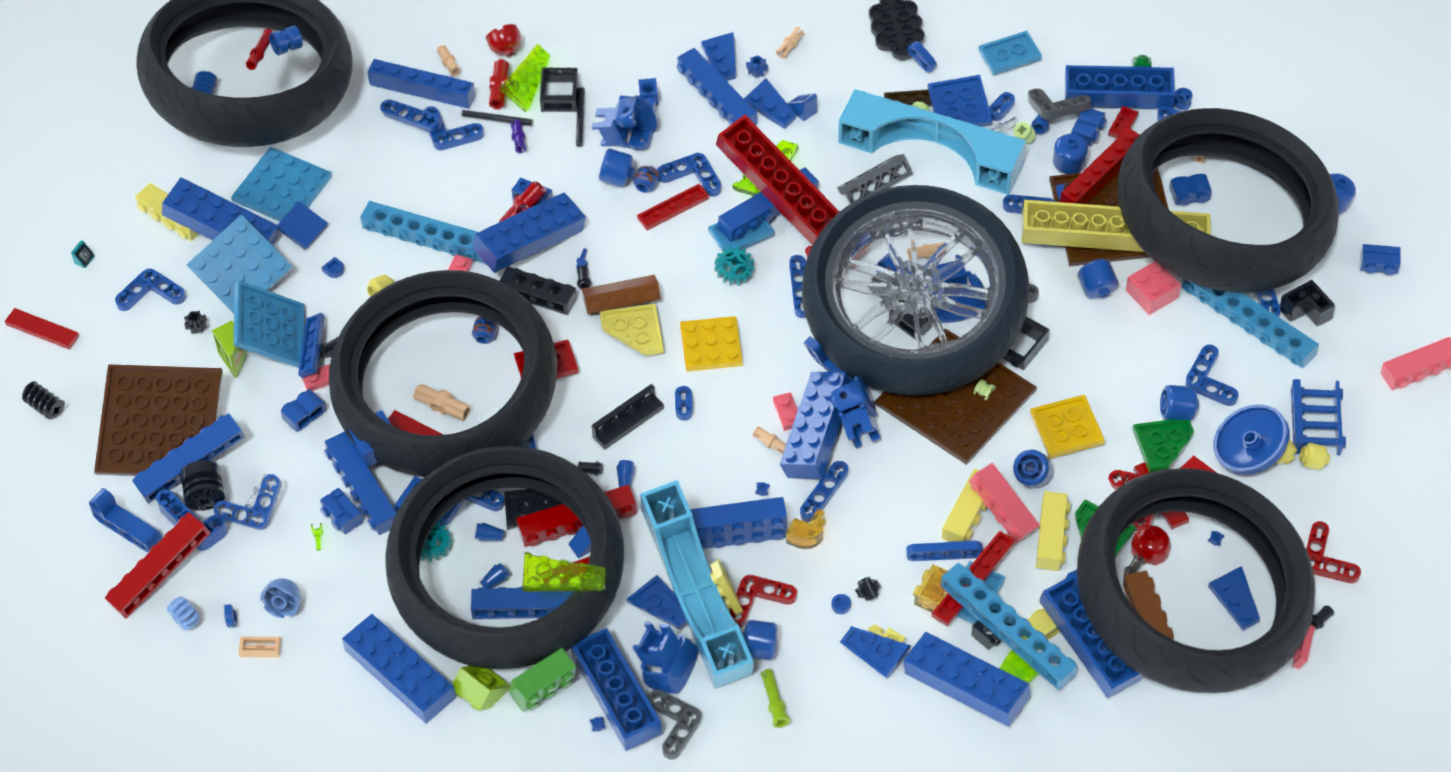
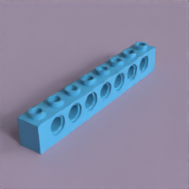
M370 200L360 216L362 228L367 231H374L384 236H391L419 246H426L453 256L467 257L487 265L472 248L475 233L478 231Z
M1185 279L1182 280L1181 288L1187 293L1192 294L1202 303L1207 304L1217 313L1228 318L1233 324L1243 328L1248 334L1258 338L1263 344L1268 345L1278 354L1289 359L1294 365H1298L1303 369L1317 355L1319 343L1247 295L1215 290Z
M958 562L941 577L940 587L1058 691L1076 675L1077 665L1074 660L1066 657L1057 645L1051 644L1041 631L1035 630L1026 618H1022L1011 605H1007L1002 601L999 594L992 592L983 580L977 579L968 567ZM1054 662V663H1057L1058 665H1057V666H1054V665H1051L1050 663Z

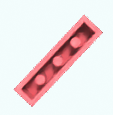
M1450 336L1383 362L1380 374L1392 391L1398 388L1402 389L1410 383L1420 382L1428 376L1437 375L1448 368L1451 369Z
M993 463L975 473L969 480L972 489L978 493L984 505L991 510L996 521L1006 530L1007 535L1016 540V544L1034 533L1040 526Z

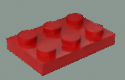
M569 340L555 342L557 379L579 373ZM523 351L513 353L520 378L524 367Z

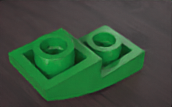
M1143 54L1137 55V57L1133 56L1131 66L1152 67L1151 57Z

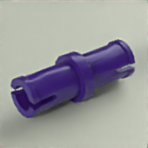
M516 119L514 123L513 121L510 123L512 129L511 139L514 142L515 151L523 153V151L527 150L525 145L526 135L522 129V122Z

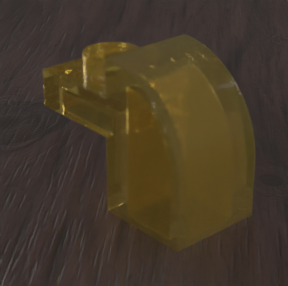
M817 509L810 523L794 518L786 532V543L800 549H811L818 546L823 541V530L827 522L825 520V511Z

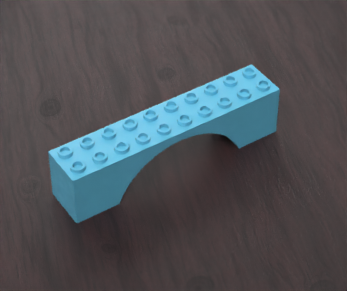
M854 89L839 118V144L874 153L885 145L903 140H925L938 143L962 157L972 171L976 186L1006 195L1011 193L1024 165L1026 140L865 91Z
M678 480L640 493L641 512L714 689L752 675L753 659L738 624L731 617L717 586L710 576L711 571L699 541L693 515Z

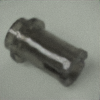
M1134 555L1129 566L1125 567L1124 575L1139 572L1145 563V559L1141 556L1139 561H1137L1139 555Z

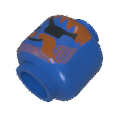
M641 166L634 176L633 183L636 189L642 193L652 192L660 179V175L653 166Z
M484 317L476 318L472 329L473 338L481 344H488L494 341L498 324Z

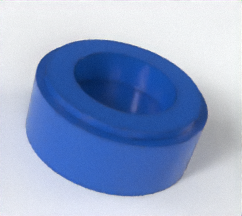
M845 594L835 595L831 600L832 611L839 615L848 613L851 609V599Z

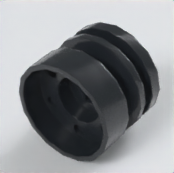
M201 460L194 461L182 468L180 478L184 502L189 509L195 511L210 510L214 508L217 502L225 500L221 469L217 463Z

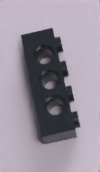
M508 266L499 280L514 288L531 304L567 316L577 300L576 288L572 285L547 279L535 273H528L519 268Z

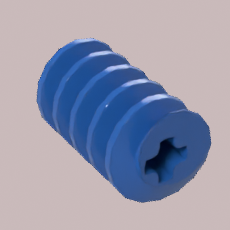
M199 71L194 77L191 88L213 94L217 77L210 71Z

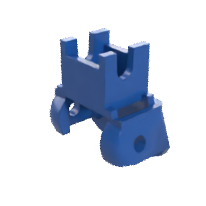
M635 95L619 100L616 107L597 108L595 117H604L605 120L592 123L591 128L592 130H599L603 138L600 142L601 146L622 145L623 148L628 147V149L642 151L650 146L653 132L658 127V118L649 102L642 96ZM628 131H631L630 140L626 142Z
M959 254L955 255V261L935 265L934 261H930L932 272H930L932 282L930 285V300L933 319L936 322L953 323L973 318L985 310V287L976 274L965 270ZM967 277L969 279L971 286L967 285Z
M855 376L853 382L836 388L831 392V403L835 409L839 410L840 413L838 414L849 441L852 440L856 449L863 446L860 438L863 432L869 434L872 442L881 439L875 422L877 411L874 399L868 386L860 376ZM843 393H847L845 399H841Z
M645 621L646 631L639 645L634 644L632 647L642 662L640 665L641 669H643L641 672L642 679L652 690L659 689L667 693L678 694L691 675L697 659L698 648L685 635L675 634L670 625L660 624L661 631H659L652 622ZM647 665L661 667L662 673L651 672Z

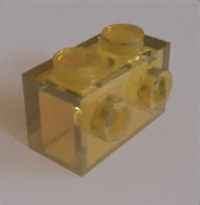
M932 564L929 570L926 569L921 578L923 582L921 585H917L913 591V596H915L914 605L931 613L947 595V592L940 587L941 577L947 570Z

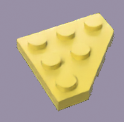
M656 304L599 312L603 332L644 356L664 353Z
M720 558L710 564L712 568L710 576L714 584H718L717 589L721 597L726 596L723 599L727 608H732L735 615L743 612Z

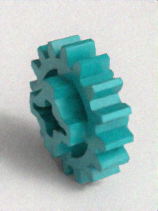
M729 246L728 251L723 248L722 254L717 253V259L714 261V271L718 272V278L723 277V283L728 280L729 285L736 282L738 286L740 281L746 283L747 278L752 277L755 261L751 259V253L745 254L746 249L740 251L739 246L736 249Z
M437 522L432 528L423 546L421 561H424L426 558H428L429 562H432V558L438 561L440 555L446 556L445 550H451L450 544H452L450 531H447L445 525L440 527L439 522Z

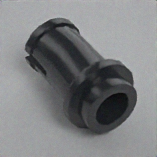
M579 266L576 269L578 275L577 286L580 289L589 288L591 280L589 279L588 267Z
M338 337L325 344L321 343L320 355L322 357H329V354L333 352Z
M599 461L578 462V467L587 474L598 476L603 472V463H599Z
M1324 605L1316 615L1313 614L1310 625L1314 626L1315 629L1323 628L1324 623L1334 615V610L1329 605Z

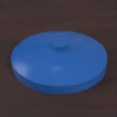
M1253 404L1242 407L1231 413L1218 427L1213 440L1215 457L1227 471L1234 474L1251 475L1262 472L1275 464L1285 452L1290 439L1289 425L1283 415L1269 405Z

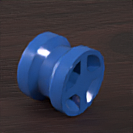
M1178 88L1175 91V108L1178 110H1188L1191 107L1193 93L1190 89Z

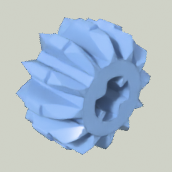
M182 596L175 598L167 606L169 615L183 630L187 631L194 627L200 620L198 612Z

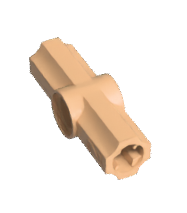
M418 384L415 388L413 398L430 406L432 411H438L441 413L440 415L446 413L461 421L466 420L471 406L455 399L450 392L444 389L437 391L424 384Z

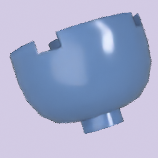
M277 578L270 581L264 587L260 596V601L264 603L263 608L269 614L278 618H284V615L292 617L298 611L302 599L300 588L296 583L287 578Z

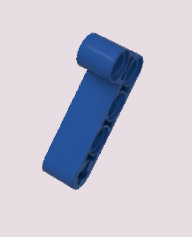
M101 488L88 502L92 515L98 522L147 553L163 538L154 527L117 505L112 493L105 488Z
M165 489L157 493L156 500L160 512L174 526L188 512L197 518L172 491ZM214 514L201 522L211 534L196 549L206 551L227 535L228 529L222 515Z

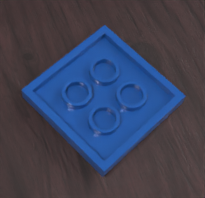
M980 74L927 84L934 113L980 127L992 125L993 121Z

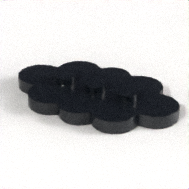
M879 0L878 4H874L869 8L870 31L875 36L876 47L883 51H891L895 59H910L911 55L908 52V47L915 41L921 44L925 41V33L921 29L923 20L918 15L917 4L911 0Z

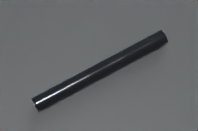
M583 87L578 88L575 144L577 147L583 146L585 89Z
M462 110V117L511 123V121L514 123V120L518 119L522 122V125L533 126V119Z

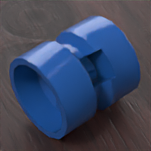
M296 26L285 28L283 32L279 30L269 35L270 45L277 56L288 53V49L294 51L303 47L302 36Z

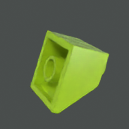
M231 320L213 329L212 334L218 354L234 378L239 376L246 352L244 349L234 346V322Z
M473 666L460 667L452 683L456 695L468 701L471 707L478 711L492 708L510 690L511 685L492 669Z

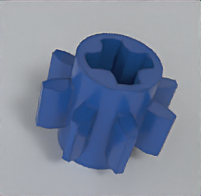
M759 55L750 57V62H746L748 75L751 74L755 78L764 76V71H768L766 58L763 59Z

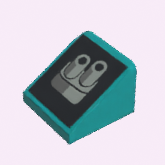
M83 240L79 241L71 251L74 264L82 268H86L95 257L92 250Z

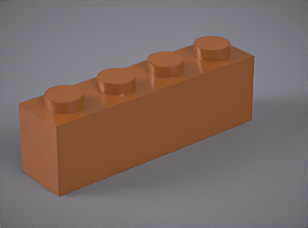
M655 274L581 289L587 314L661 299L659 283Z
M1147 570L1124 575L1122 587L1128 601L1136 612L1154 629L1174 639L1173 630L1167 625V614L1165 610L1162 611L1160 606V596L1155 593L1154 580L1152 577H1149Z

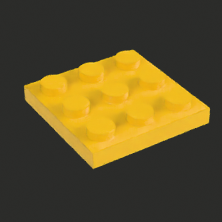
M736 316L680 322L686 372L743 366Z
M1085 394L1030 408V415L1050 459L1104 445L1105 439Z

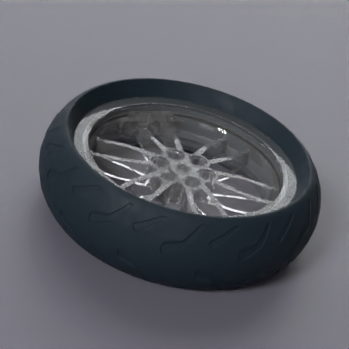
M904 185L868 194L846 206L827 223L815 240L806 260L802 279V304L814 339L823 347L825 355L840 370L846 372L848 376L853 379L855 376H860L867 386L888 393L915 396L932 395L947 392L973 382L992 369L1006 355L1022 329L1029 304L1030 287L1025 259L1017 241L1003 221L991 210L966 195L946 188L929 185ZM912 231L933 232L949 237L925 265L917 262L916 242ZM903 233L907 234L912 260L905 262L899 256L891 240V237L900 236ZM884 238L890 258L897 272L873 263L852 259L870 243ZM958 242L969 249L957 260L937 269L941 259ZM974 256H977L986 269L990 290L967 284L946 283L943 281L957 273ZM845 269H850L874 276L884 282H862L844 279L843 275ZM841 288L867 295L888 297L871 307L853 324L843 306ZM946 296H966L988 300L986 310L961 304ZM933 307H938L960 316L981 320L962 337L947 342L942 323ZM891 309L894 310L889 320L871 338L861 331L862 328L876 317ZM905 314L913 315L915 338L919 349H901L880 343L895 328ZM928 317L937 331L941 343H934L929 346L924 345L919 327V319Z

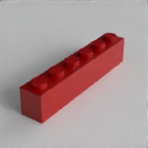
M1128 127L1061 192L1060 202L1087 204L1120 172L1121 164L1128 149L1140 134Z
M629 485L604 492L615 509L618 519L629 518L637 514L636 502ZM564 504L516 518L517 529L524 548L536 546L548 540L552 541L561 536L573 535L583 526L579 518Z
M188 512L179 519L178 523L171 530L165 533L162 540L154 545L150 552L143 559H140L129 573L122 577L115 587L108 591L104 599L121 616L127 619L211 533L204 524Z

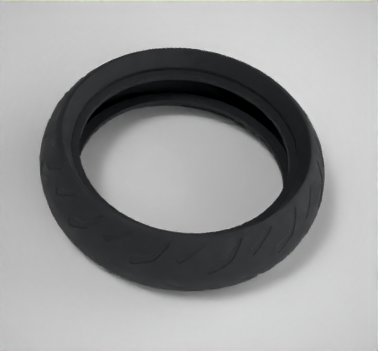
M169 0L153 15L146 25L139 41L136 57L137 76L141 89L148 103L161 118L178 131L207 143L230 147H258L277 144L312 130L328 118L344 98L350 83L353 67L351 45L346 31L335 14L320 0ZM296 26L300 31L302 39L308 42L321 58V63L316 72L303 84L280 93L247 98L218 96L188 87L172 73L168 66L172 55L185 42L209 32L238 27H258L281 30L283 32L285 28Z
M1198 108L1172 114L1157 121L1136 138L1128 149L1120 167L1118 201L1124 222L1138 245L1162 267L1200 286L1226 292L1253 293L1276 289L1290 284L1306 275L1321 261L1333 243L1337 231L1339 201L1335 185L1324 163L1299 137L1282 126L1254 114L1223 108ZM1202 155L1217 157L1249 166L1270 177L1289 192L1301 211L1303 228L1287 240L1268 245L1243 244L1217 238L1192 227L1165 207L1156 193L1152 173L1164 163L1184 156Z
M438 270L419 273L396 281L372 295L355 311L341 330L332 352L329 367V390L332 406L347 436L354 442L349 432L350 430L361 442L363 440L370 444L374 450V457L381 465L401 473L425 477L445 462L474 450L496 446H521L546 416L551 405L557 380L555 345L544 319L536 308L523 295L505 283L486 275L462 270ZM448 312L474 314L497 323L516 339L524 352V367L515 392L497 413L467 430L446 435H420L406 432L391 426L379 418L363 398L364 374L376 349L393 332L416 319Z
M522 446L488 447L459 455L440 465L425 476L404 499L392 522L385 552L387 584L392 600L402 619L416 636L433 650L454 661L473 667L486 669L522 668L536 665L561 648L565 652L568 651L598 626L607 614L620 586L624 567V538L620 522L609 498L600 486L578 466L560 456L535 448ZM522 488L551 496L567 506L579 518L591 541L590 559L584 577L564 603L547 615L525 624L507 627H488L469 623L453 616L431 598L420 579V559L428 535L447 511L471 496L494 489Z
M1176 468L1150 472L1139 476L1119 487L1099 505L1085 527L1079 545L1077 557L1079 593L1083 607L1095 631L1105 645L1126 665L1139 674L1167 687L1195 693H1222L1254 685L1274 674L1289 661L1302 644L1310 627L1315 605V578L1307 549L1304 547L1300 535L1288 518L1269 499L1252 487L1226 475L1201 469ZM1171 511L1203 515L1230 527L1246 539L1257 551L1271 575L1276 595V609L1270 630L1249 644L1224 650L1196 648L1163 635L1136 612L1122 590L1115 564V551L1119 535L1131 524L1144 517Z

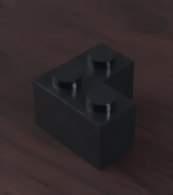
M1313 280L1281 296L1280 310L1290 322L1306 314L1318 327L1333 318L1335 304Z

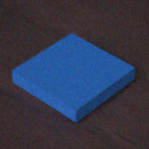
M298 201L278 223V231L306 250L325 229L328 222Z

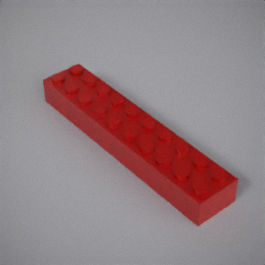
M746 114L718 134L715 145L813 246L823 228L840 211ZM865 240L857 246L843 262L838 273L842 274L867 254L871 243Z

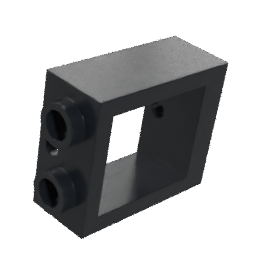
M542 67L540 87L541 112H577L578 67ZM547 82H573L572 95H546Z
M1027 316L1020 332L1036 340L1035 344L1025 356L1009 349L1002 358L1012 366L1018 367L1023 371L1049 341L1050 332L1049 328Z

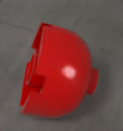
M512 23L502 25L503 29L500 30L495 28L485 36L489 49L496 55L510 57L520 47L521 32L518 26Z
M1147 525L1135 532L1131 541V553L1138 562L1144 565L1149 563L1155 566L1163 563L1169 557L1171 550L1170 537L1161 527Z

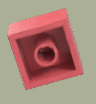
M1156 261L1130 275L1127 278L1126 285L1128 294L1148 315L1178 299L1181 284L1170 272Z

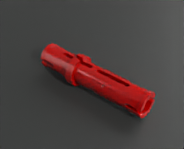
M265 29L255 48L250 51V57L245 63L249 70H255L258 63L263 60L264 53L270 44L269 35L273 33V30Z

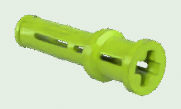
M765 669L764 672L761 671L760 675L769 700L768 711L772 714V725L775 728H782L790 723V717L786 714L785 702L780 698L773 670Z

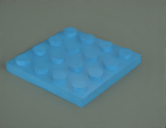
M270 146L233 193L231 200L280 222L298 201L309 208L333 177L332 172Z
M242 214L186 264L233 314L235 283L238 280L270 290L293 269V266Z
M238 280L235 283L234 346L299 368L304 337V303Z

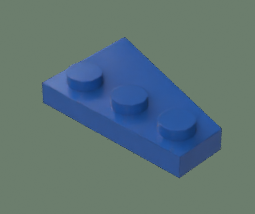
M734 31L701 41V47L708 62L726 81L736 79Z
M767 78L744 98L756 112L784 130L796 120V113Z
M1242 566L1208 584V588L1242 631L1260 622V616Z
M655 575L626 599L627 603L678 630L687 625L675 593L658 575Z
M853 626L849 628L840 640L842 645L887 679L911 648L909 644Z

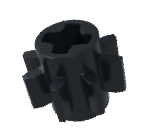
M200 310L190 311L187 316H184L185 329H190L191 334L201 333L204 328H207L206 314L201 316Z
M867 576L857 582L858 588L855 589L858 598H864L865 601H869L879 595L878 589L881 586L877 579H871L870 576Z

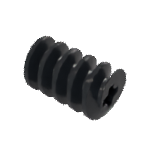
M37 381L28 383L22 392L23 402L41 415H44L47 419L56 418L65 407V401L60 400L58 396H54V393L49 392L48 389L38 384Z

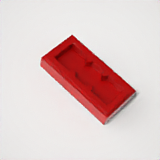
M1122 106L1108 131V135L1118 138L1128 127L1132 129L1139 116V111Z

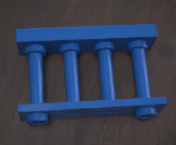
M1293 379L1290 393L1293 444L1297 448L1296 454H1300L1303 446H1306L1308 443L1336 446V455L1341 456L1342 448L1346 447V436L1342 434L1341 400H1343V388H1340V381H1335L1333 390L1304 389V387H1301V379ZM1301 398H1333L1334 406L1305 405V403H1302ZM1302 414H1334L1335 422L1306 421V419H1302ZM1303 430H1335L1336 438L1307 437L1303 435Z

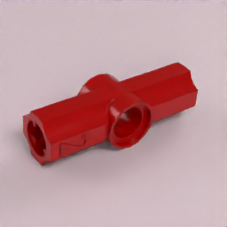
M498 59L494 62L493 74L489 80V106L494 110H500L504 107L506 92L509 91L508 75L510 64L505 59Z
M533 181L522 194L517 195L513 199V205L500 218L499 222L533 207L547 192L546 188L538 181Z

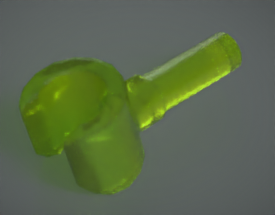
M320 522V527L315 529L312 523L310 527L312 535L315 537L316 550L320 551V539L324 533L323 526Z

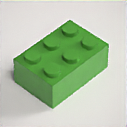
M561 648L511 680L509 694L522 712L527 709L531 711L544 698L546 700L552 698L556 694L555 691L561 687L565 689L573 683L572 680L576 666L564 649Z

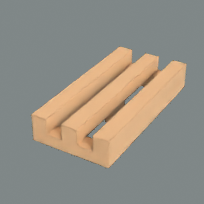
M240 636L238 655L239 657L279 658L281 637ZM244 643H257L255 645H244Z

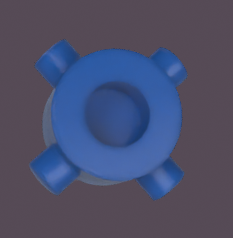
M765 482L756 483L755 494L767 496L770 484Z
M1211 531L1210 538L1207 540L1212 545L1221 546L1222 538H1225V536L1218 531Z
M602 716L589 720L592 725V732L605 730L606 726Z

